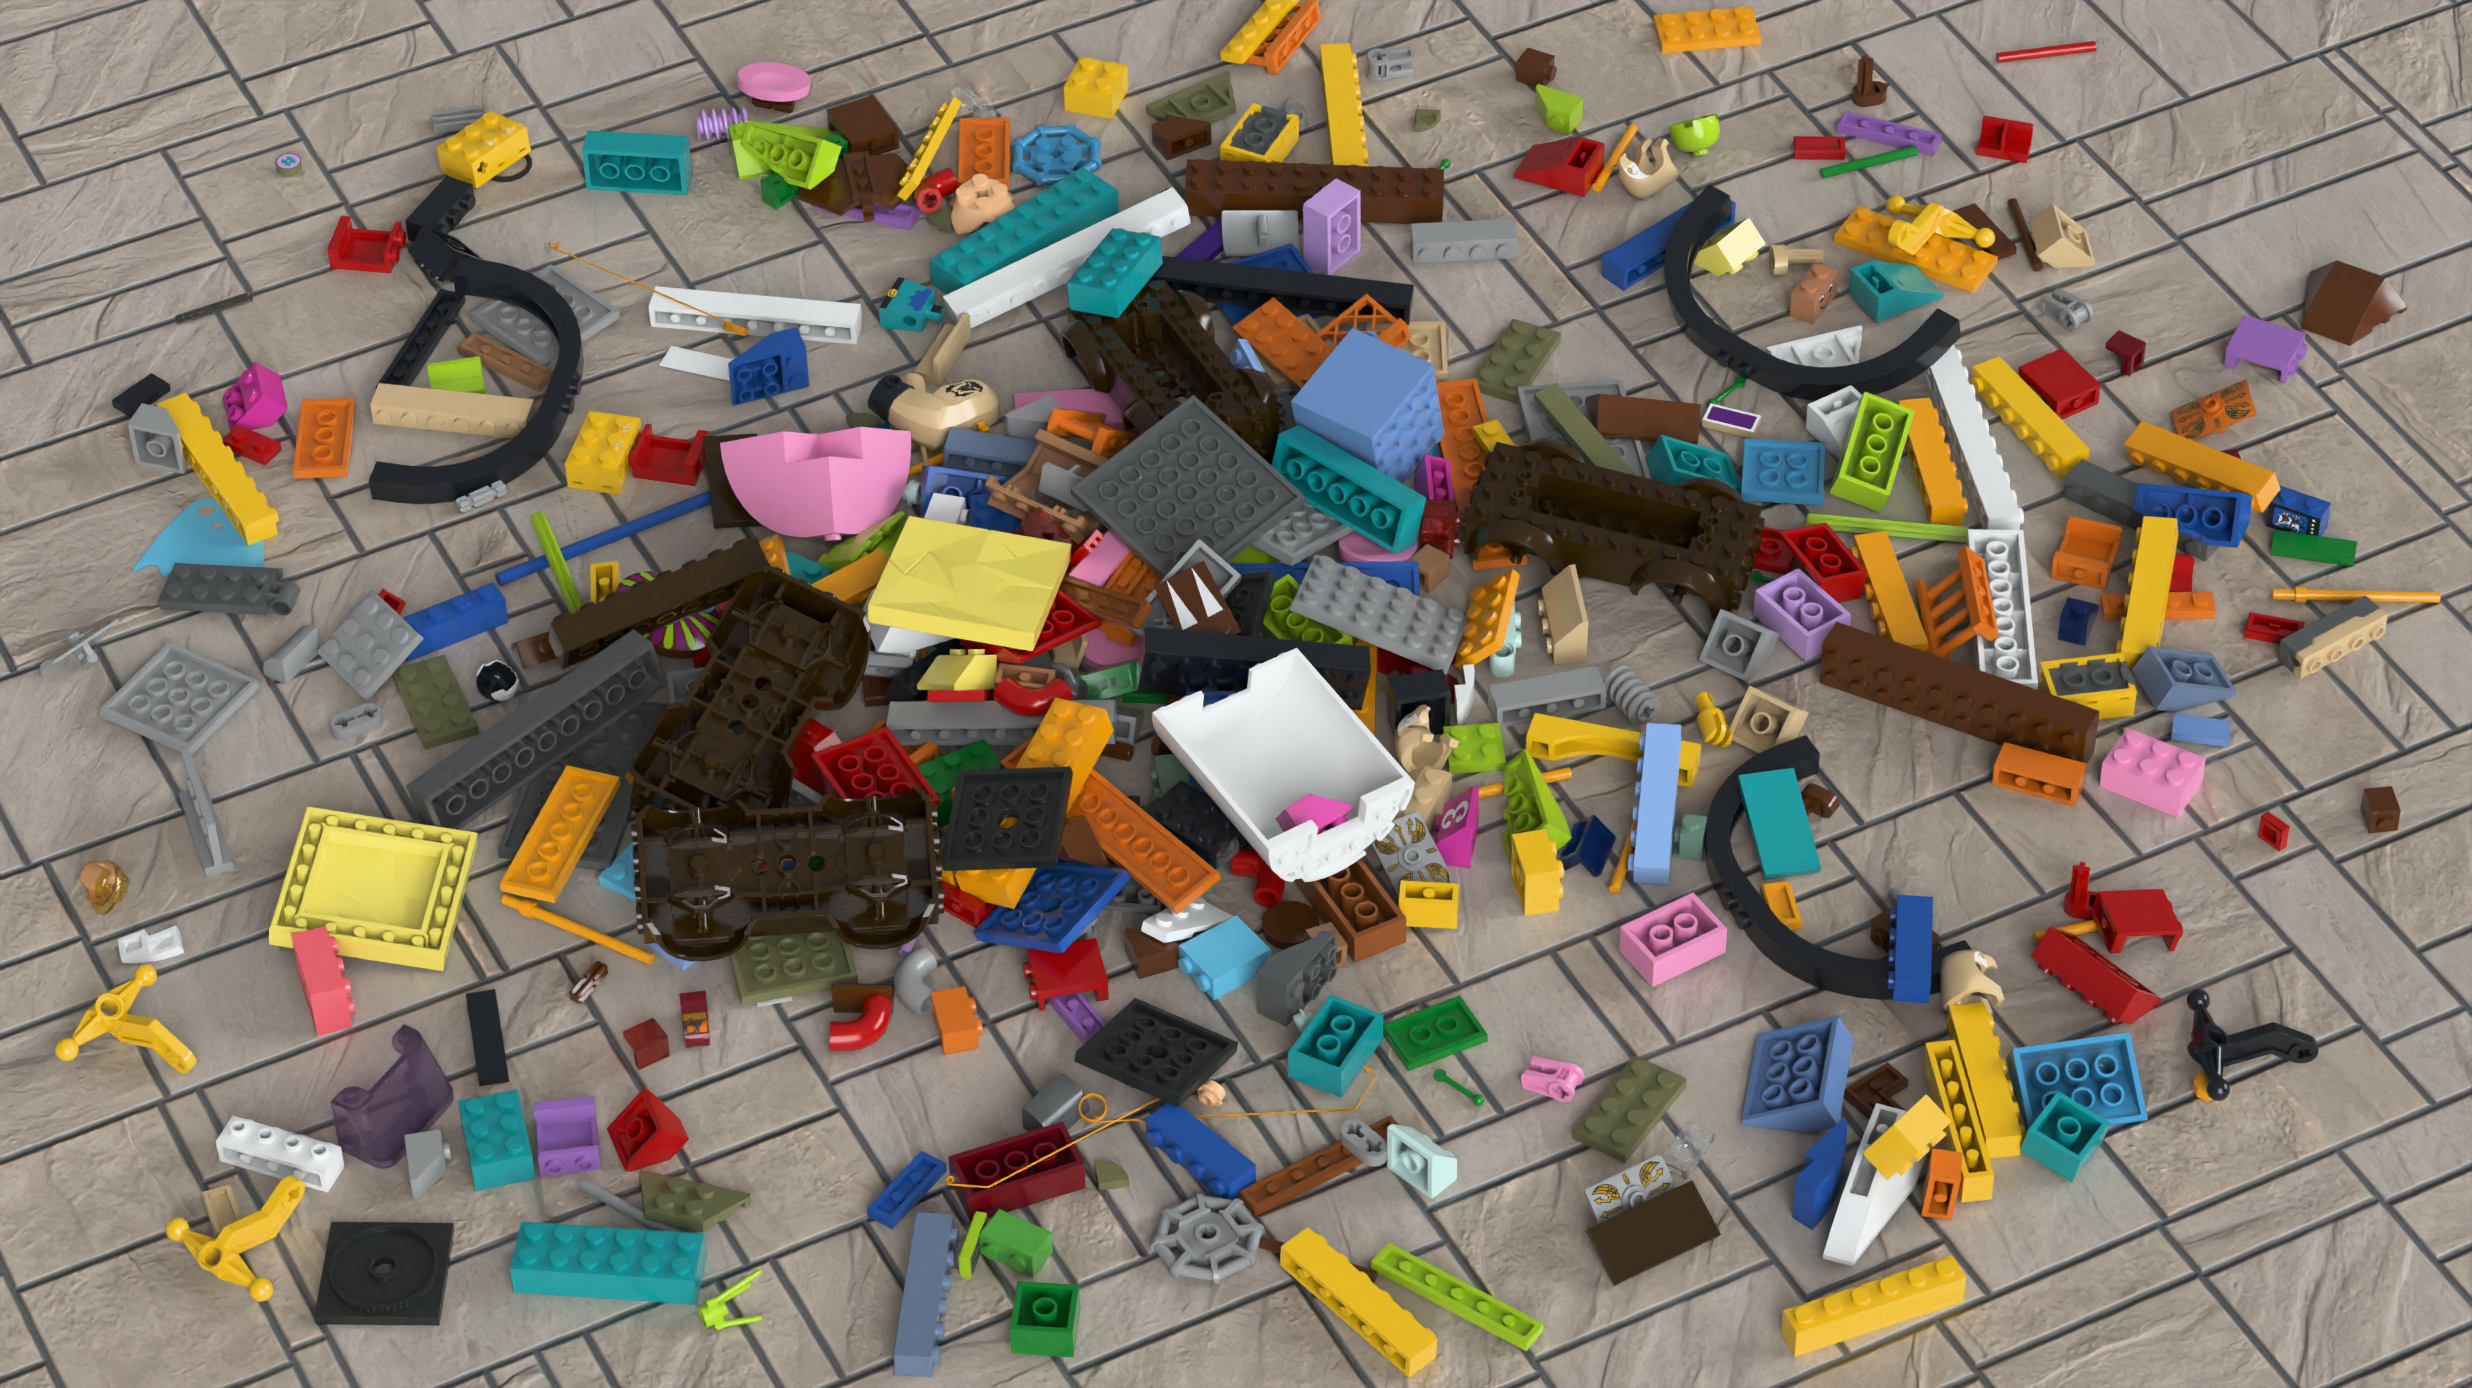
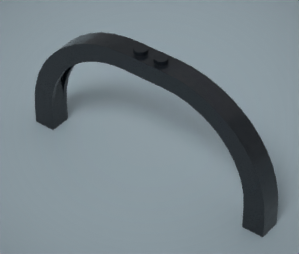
M1709 184L1684 211L1669 238L1664 261L1665 282L1672 312L1682 331L1694 345L1715 359L1722 367H1729L1741 377L1750 379L1777 393L1817 401L1851 385L1861 395L1864 392L1876 395L1898 387L1923 373L1937 362L1961 337L1959 319L1937 308L1907 340L1876 358L1838 367H1812L1787 362L1766 353L1716 324L1699 307L1691 292L1690 279L1694 261L1705 241L1732 213L1730 195Z
M459 258L453 273L455 293L511 303L539 318L551 330L560 346L555 369L537 413L523 431L511 441L481 457L451 465L421 467L376 461L369 478L372 499L408 504L453 502L463 495L468 497V493L488 485L491 487L490 484L501 480L504 484L513 481L531 469L552 448L560 436L568 415L573 413L575 396L580 395L581 379L584 367L581 333L577 319L566 300L552 286L535 275L513 266L486 260Z
M1804 735L1769 748L1750 758L1739 766L1718 789L1707 816L1705 862L1710 880L1721 899L1724 909L1730 911L1735 918L1738 928L1745 931L1750 940L1768 959L1794 977L1818 988L1842 995L1866 999L1893 1000V989H1888V972L1894 971V967H1888V960L1863 959L1841 955L1818 947L1801 938L1777 918L1739 867L1730 842L1736 824L1745 813L1737 783L1738 775L1794 768L1798 781L1818 774L1820 752L1810 739ZM1965 940L1932 951L1930 995L1940 993V967L1942 959L1957 951L1972 950Z

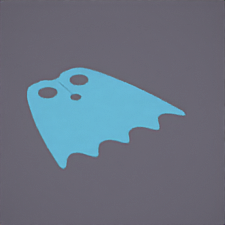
M203 498L189 505L162 531L138 561L133 572H137L149 565H155L160 569L162 577L170 575L175 563L264 567V540L247 545L215 499ZM204 505H210L214 507L215 512L210 516H200L198 509ZM219 522L222 524L221 528H213L214 523Z

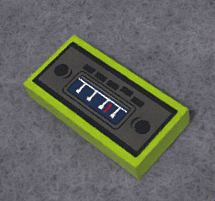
M978 1211L974 1213L958 1256L959 1273L963 1278H972L980 1257V1232L987 1225V1213Z

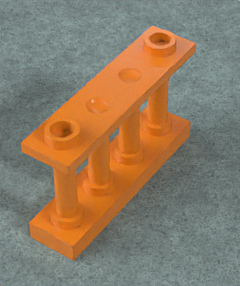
M1054 407L1053 412L1050 413L1047 419V432L1057 436L1089 440L1093 445L1091 451L1101 456L1113 457L1140 436L1137 430L1113 428L1104 424L1107 414L1100 412Z
M1967 546L1957 551L1960 563L1958 565L1959 568L1936 585L1930 587L1920 579L1915 582L1917 588L1916 597L1920 604L1924 631L1929 643L1928 653L1950 660L1949 654L1976 634L1982 635L1990 642L1999 636L1984 559ZM1963 579L1962 587L1940 603L1938 596ZM1966 598V606L1943 622L1942 615ZM1970 617V625L1947 641L1946 634Z

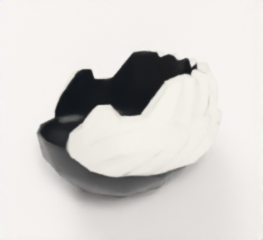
M494 660L488 664H482L476 673V687L479 693L486 699L505 701L515 695L519 679L516 672L512 671V668L508 667L506 663Z

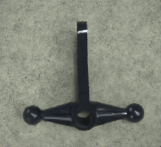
M2194 989L2187 996V1005L2189 1009L2194 1011L2191 1041L2187 1045V1050L2190 1056L2202 1066L2210 1080L2206 1086V1092L2209 1098L2214 1101H2222L2230 1094V1085L2222 1078L2223 1066L2227 1067L2268 1054H2273L2295 1063L2310 1062L2318 1055V1046L2314 1037L2275 1022L2227 1035L2224 1030L2215 1024L2207 1010L2210 1004V997L2206 991Z

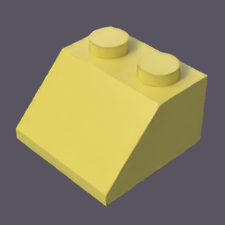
M1747 218L1717 231L1707 239L1699 250L1694 264L1717 276L1727 272L1732 275L1743 268L1742 262H1748L1758 256L1757 250L1765 242L1751 220Z
M949 649L950 655H938L917 684V690L994 689V681L997 675V655H985V649H968V655H966V649Z

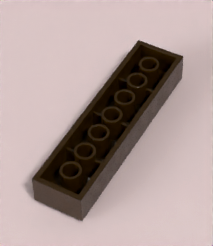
M748 538L741 539L727 550L717 549L712 551L703 560H690L684 563L681 569L674 572L666 570L658 574L656 579L647 583L646 581H639L633 584L628 591L620 593V591L613 592L607 595L604 601L596 604L589 602L582 605L579 611L570 615L562 613L556 616L553 622L550 623L548 641L562 670L594 657L633 629L644 636L733 599L752 569L762 567L765 564L769 565L757 538L748 540Z

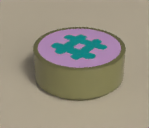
M294 153L279 156L276 160L277 172L283 176L298 174L302 170L300 156Z

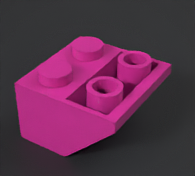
M256 362L241 374L240 379L231 388H228L222 397L230 431L237 425L249 430L270 427L288 409L280 375Z
M1309 794L1287 807L1275 819L1283 832L1312 820L1318 827V835L1323 833L1322 831L1325 829L1327 831L1349 820L1346 815L1353 809L1350 804Z

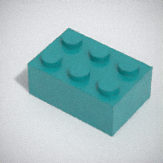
M1330 994L1289 1050L1288 1077L1342 1098L1383 1040V1014Z
M518 1089L458 1101L461 1125L475 1190L479 1191L536 1179Z

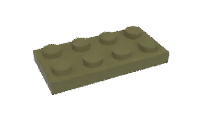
M1512 319L1473 376V378H1477L1480 392L1519 404L1516 396L1517 387L1531 386L1561 342V333Z
M445 655L399 667L393 672L392 679L425 750L479 734L478 725Z
M1634 1055L1574 1129L1573 1139L1626 1163L1686 1088L1687 1079Z

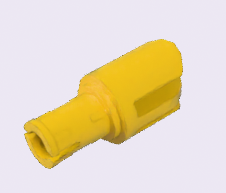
M1699 693L1695 697V703L1699 710L1697 724L1703 741L1713 746L1717 745L1719 748H1726L1731 744L1732 736L1725 715L1721 709L1715 707L1711 693Z

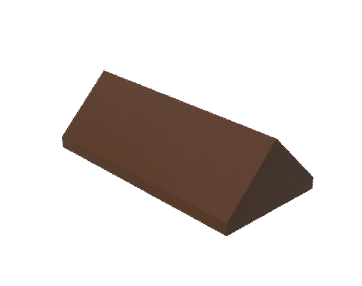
M1607 394L1591 395L1585 399L1591 423L1602 437L1656 442L1660 435H1664L1692 444H1698L1701 404Z

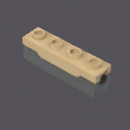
M2364 595L2281 639L2278 661L2301 679L2317 672L2320 668L2331 662L2338 661L2346 654L2360 649L2363 645L2382 637L2385 634L2388 614Z

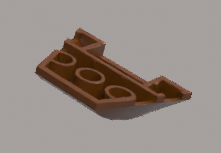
M2337 260L2310 272L2301 329L2351 346L2370 334L2378 324L2389 322L2392 315L2397 312L2401 314L2406 311L2407 305L2386 277Z

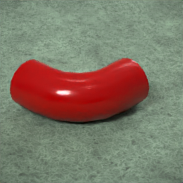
M949 167L920 182L912 194L914 203L920 210L926 213L935 212L941 206L942 198L956 192L959 185L952 169Z
M1009 677L1002 680L993 692V699L1003 708L1016 715L1032 718L1045 716L1055 698L1073 700L1071 689L1058 677L1037 689L1025 688Z
M1245 847L1241 850L1239 849V852L1232 859V874L1249 877L1257 882L1253 897L1261 906L1270 908L1274 904L1281 903L1285 890V880L1272 871L1255 849Z
M870 995L863 1000L862 1014L858 1019L849 1022L831 1021L829 1051L846 1052L861 1050L876 1043L887 1030L892 1011L891 1001L883 995Z

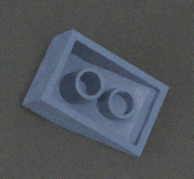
M2148 646L2132 669L2138 684L2149 697L2151 705L2160 711L2179 712L2235 697L2237 691L2214 655L2209 653Z

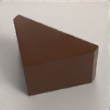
M1126 927L1124 930L1125 952L1138 979L1179 968L1180 944L1175 942L1164 943L1144 932Z

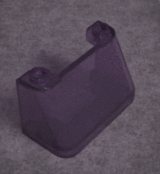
M405 1024L392 1037L394 1050L402 1054V1056L369 1091L356 1086L347 1087L340 1091L331 1101L338 1145L341 1147L342 1152L380 1169L393 1167L406 1154L404 1135L426 1132L454 1101L453 1088L422 1035L416 1029Z

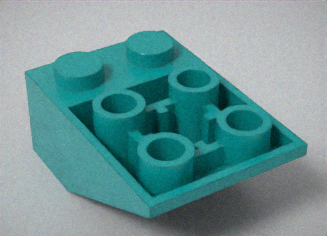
M1872 260L1850 269L1848 293L1876 322L1944 297V294L1916 265Z

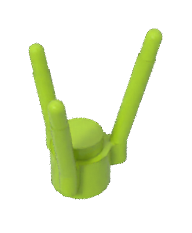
M757 1269L717 1296L697 1305V1311L703 1325L706 1328L714 1325L716 1331L730 1326L762 1321L763 1317L761 1315L724 1320V1317L728 1316L725 1302L750 1288V1282L761 1275L762 1270Z

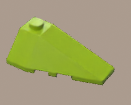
M748 120L741 145L758 159L763 160L770 166L769 168L780 174L786 182L810 190L835 171L842 148L820 138Z
M748 122L728 125L730 151L739 180L762 177L772 173L769 165L763 160L758 159L741 145ZM759 122L820 139H825L831 135L829 128Z
M900 511L841 542L828 554L824 553L817 563L833 569L834 573L872 553L878 545L903 524L906 513Z
M1524 749L1505 766L1504 795L1508 797L1507 808L1503 810V818L1507 820V827L1502 832V842L1507 858L1510 861L1512 834L1546 829L1549 840L1555 841L1557 851L1564 847L1572 838L1565 816L1529 751Z

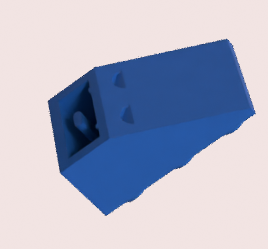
M797 327L769 334L728 363L733 406L809 387L806 346Z

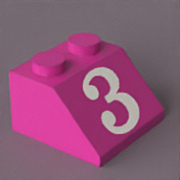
M1473 786L1446 802L1442 815L1437 814L1435 831L1439 833L1438 835H1433L1432 838L1445 864L1448 866L1471 867L1479 827L1478 786Z

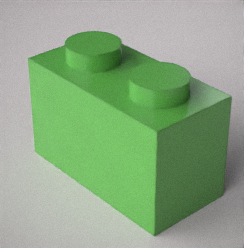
M999 1209L980 1232L981 1254L990 1260H996L1010 1266L1017 1272H1023L1034 1277L1053 1253L1052 1232Z

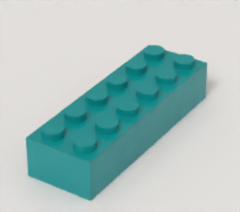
M1300 425L1278 435L1272 467L1305 496L1306 503L1394 554L1415 545L1426 497Z
M521 1222L510 1266L513 1292L697 1305L707 1260L704 1233Z

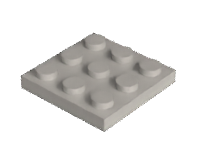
M372 590L318 649L317 653L368 701L424 638L383 598Z

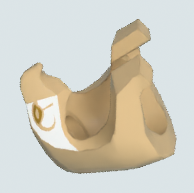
M1650 138L1643 139L1636 147L1635 162L1630 161L1625 153L1619 157V178L1625 189L1632 196L1639 199L1652 196L1678 178V171L1673 165L1666 149L1669 142L1664 138H1658L1651 146L1652 155L1656 162L1655 167L1649 162L1646 150L1653 143Z
M1420 705L1415 711L1406 715L1395 730L1393 739L1396 756L1408 773L1425 765L1441 770L1452 748H1457L1459 744L1457 739L1446 734L1439 737V743L1433 740L1434 734L1430 732L1428 714L1430 707L1427 705Z
M1977 950L1957 951L1942 959L1940 967L1942 1008L1948 1011L1949 1005L1984 1002L1987 1014H1993L1987 999L1969 994L1975 992L1990 994L1995 1007L2003 1003L2004 997L2001 987L1984 975L1987 969H1997L1995 960L1991 956L1984 955Z

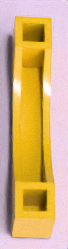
M1534 713L1526 735V750L1529 751L1533 758L1549 761L1578 755L1599 754L1619 757L1638 764V758H1644V751H1640V735L1645 733ZM1681 740L1678 785L1693 787L1700 766L1701 744Z

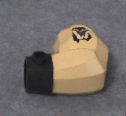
M889 375L883 377L876 384L868 399L869 409L888 425H893L900 431H911L912 441L935 451L944 448L950 427L977 431V422L984 420L986 427H990L998 421L1000 415L996 392L987 384L974 379L956 381L952 384L936 387L928 392L915 390L913 386L902 382L901 378L897 375Z

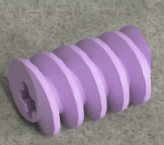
M731 107L729 115H727L724 108H721L719 115L716 114L714 108H711L709 116L706 115L704 109H701L699 116H697L698 141H701L703 134L710 141L713 133H715L718 140H721L723 133H725L729 140L728 125L748 122V114L745 107H741L739 114H737L734 107Z

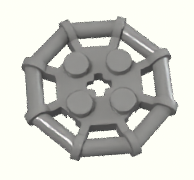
M1197 1192L1196 1196L1171 1208H1163L1159 1212L1160 1220L1155 1236L1150 1241V1248L1169 1267L1172 1276L1176 1278L1183 1276L1212 1281L1213 1284H1219L1220 1280L1244 1268H1252L1256 1264L1255 1256L1259 1247V1241L1265 1235V1229L1244 1207V1201L1238 1198L1230 1200L1203 1195L1202 1192ZM1211 1209L1218 1210L1219 1214L1211 1213ZM1232 1217H1238L1243 1225H1238ZM1176 1225L1178 1231L1176 1230L1175 1234L1168 1235L1170 1226ZM1206 1233L1208 1236L1214 1235L1213 1238L1210 1239L1202 1238V1234ZM1248 1237L1245 1249L1238 1246L1240 1238ZM1168 1247H1177L1182 1255L1177 1259ZM1233 1256L1236 1258L1220 1267L1217 1266L1218 1262ZM1192 1261V1262H1194V1264L1197 1265V1266L1188 1265V1264Z

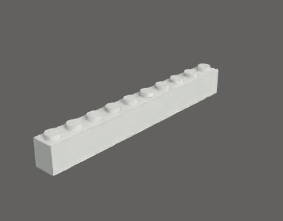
M1173 187L943 296L947 315L956 325L962 315L967 313L970 315V329L1066 284L1112 228H1122L1126 231L1138 233L1145 232L1162 238L1191 224L1188 206Z
M1953 344L1937 362L1923 372L1938 409L1940 419L1983 530H2020V524L2024 523L2023 510L2017 506L2015 490L2010 489L2009 474L2003 471L2002 456L1996 453L1995 439L1989 435L1988 421L1982 417V406L1980 401L1975 399L1974 385L1969 384L1968 370L1966 366H1962L1961 352L1959 349L1956 350Z

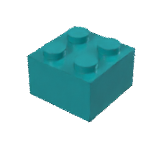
M2057 1091L2028 1129L2020 1151L2070 1182H2073L2102 1144L2110 1122L2060 1091Z

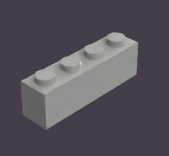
M1510 218L1411 224L1413 264L1517 258L1515 220Z
M1587 667L1488 685V707L1494 722L1500 723V728L1531 723L1534 713L1563 717L1606 709V686L1598 667Z

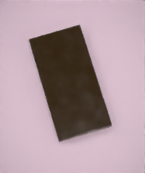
M757 433L703 436L714 529L764 526L747 512L736 497L724 469L720 443L755 437Z
M1693 1180L1595 1225L1586 1231L1614 1286L1721 1235Z

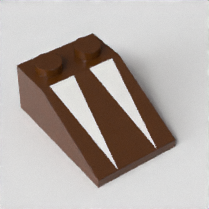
M1204 561L1154 586L1176 630L1243 636Z

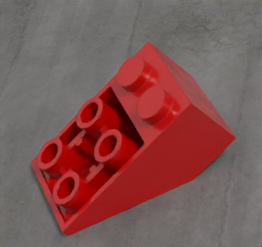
M1577 137L1533 145L1513 174V178L1585 197L1604 167L1605 143Z

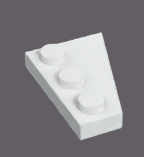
M1198 897L1177 915L1169 908H1166L1145 919L1141 931L1167 943L1193 938L1194 932H1205L1234 916L1205 902L1204 898Z

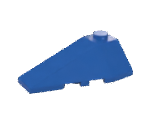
M923 466L919 489L921 518L925 517L933 493L965 497L966 509L970 510L971 495H991V492L985 486L991 474L936 466ZM991 475L996 478L1001 486L1011 479V477Z

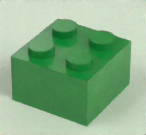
M1017 1281L1010 1325L1011 1353L1074 1357L1081 1310L1079 1285Z

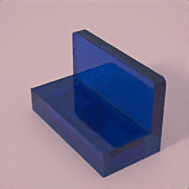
M1592 815L1573 825L1570 832L1572 838L1564 846L1559 858L1562 861L1564 871L1581 863L1594 877L1601 875L1615 843L1616 836L1595 815Z

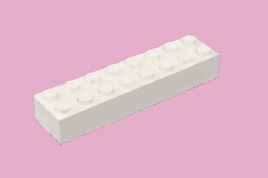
M1968 529L1966 546L1984 559L1999 636L1991 642L1982 635L1976 634L1973 636L1975 669L2037 690L2038 679L2023 530Z

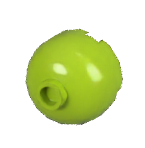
M1717 114L1693 118L1668 126L1674 145L1683 152H1693V156L1707 154L1708 148L1715 145L1720 135V124Z

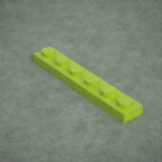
M1389 1242L1371 1261V1269L1377 1271L1378 1274L1524 1351H1527L1543 1333L1544 1323Z

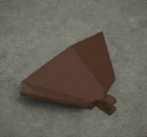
M868 151L843 153V159H838L835 171L811 190L801 187L797 193V199L840 216L855 206L862 205L864 222L874 221V204H879L893 210L904 201L897 196L901 185L898 183L907 172L908 164L895 153L869 156Z

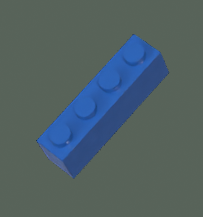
M494 582L403 617L424 638L406 658V661H412L509 623L505 597Z
M1897 895L1896 907L1891 906L1890 924H1895V928H1890L1889 945L1895 946V949H1889L1888 967H1894V971L1888 972V989H1893V1001L1929 1004L1933 897Z
M1166 1103L1146 1118V1139L1153 1147H1158L1167 1154L1173 1163L1185 1168L1195 1180H1200L1209 1187L1215 1196L1234 1200L1238 1198L1239 1190L1256 1183V1164L1183 1107Z

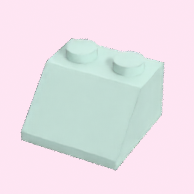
M1395 1124L1387 1127V1168L1431 1199L1457 1179V1159L1451 1152L1442 1149L1433 1143L1428 1136L1422 1135L1412 1127Z

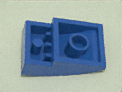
M1844 1119L1805 1153L1804 1170L1795 1179L1793 1219L1811 1230L1818 1225L1830 1210L1841 1187L1844 1174L1848 1124Z

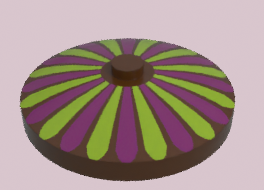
M645 571L632 574L620 582L616 591L623 593L630 590V587L639 581H646V583L652 581L661 572ZM716 609L709 613L699 612L643 637L653 643L657 655L676 659L693 658L706 647L707 639L720 620L719 613Z

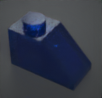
M2067 597L2060 615L2058 640L2085 646L2098 614L2099 605Z

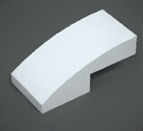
M1474 664L1463 665V684L1454 685V708L1457 725H1463L1473 705Z
M177 926L150 936L145 929L117 939L123 963L154 962L184 953L181 933Z

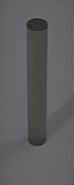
M246 292L176 315V322L178 325H182L253 302V298L250 292Z

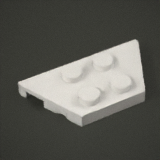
M1859 325L1766 347V353L1790 363L1812 367H1838L1859 363L1863 327Z

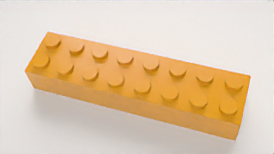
M1055 698L1016 768L1070 766L1073 777L1066 814L1069 812L1078 796L1077 794L1114 731L1106 709ZM1008 817L1001 822L1000 827H1012L1017 823L1018 818ZM1037 868L961 870L956 872L955 878L960 889L984 902L1014 909Z

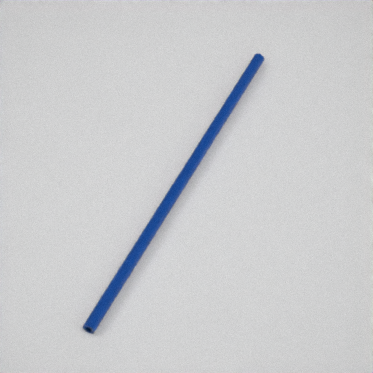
M886 422L871 427L879 429H890ZM709 491L560 548L565 561L711 505ZM544 554L495 574L499 586H503L549 568L550 565Z

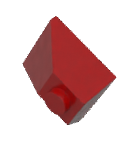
M816 720L811 724L791 760L794 764L793 778L818 792L819 789L811 780V754L842 742L834 731Z
M643 1088L607 1128L625 1171L628 1172L670 1160L689 1140L680 1118L646 1088Z

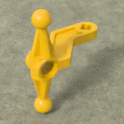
M1893 195L1886 201L1885 206L1888 213L1891 215L1903 213L1913 221L1910 224L1900 219L1896 220L1891 226L1888 241L1891 245L1914 256L1934 233L1946 238L1974 239L1981 248H1988L1995 242L1994 232L1990 228L1977 230L1958 214L1933 202L1929 205L1906 204L1903 197Z
M143 964L136 968L133 980L99 996L96 1002L83 1015L72 1037L58 1041L55 1047V1053L60 1060L71 1061L77 1057L79 1046L109 1031L122 1043L152 1048L173 1069L181 1074H187L196 1065L193 1053L159 1021L154 1018L128 1014L140 989L153 985L157 980V971L148 964ZM101 1009L109 1011L112 1016L105 1015Z
M293 1175L286 1176L277 1185L260 1211L225 1226L217 1239L190 1231L189 1224L181 1217L172 1218L167 1222L165 1227L166 1235L170 1240L183 1241L203 1269L211 1272L220 1280L249 1288V1294L255 1301H267L274 1292L272 1283L266 1278L260 1277L256 1279L239 1254L276 1237L301 1200L305 1191V1184Z

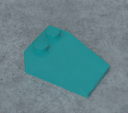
M1660 435L1645 457L1652 480L1678 485L1688 479L1708 477L1723 481L1738 493L1741 492V485L1730 456L1727 453Z

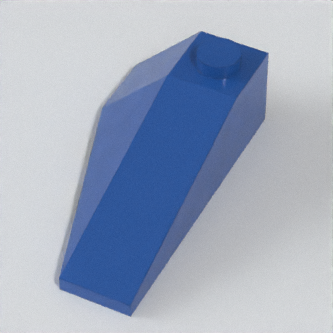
M2137 483L2134 511L2150 517L2177 518L2178 531L2210 546L2238 548L2249 525L2252 496L2241 492Z

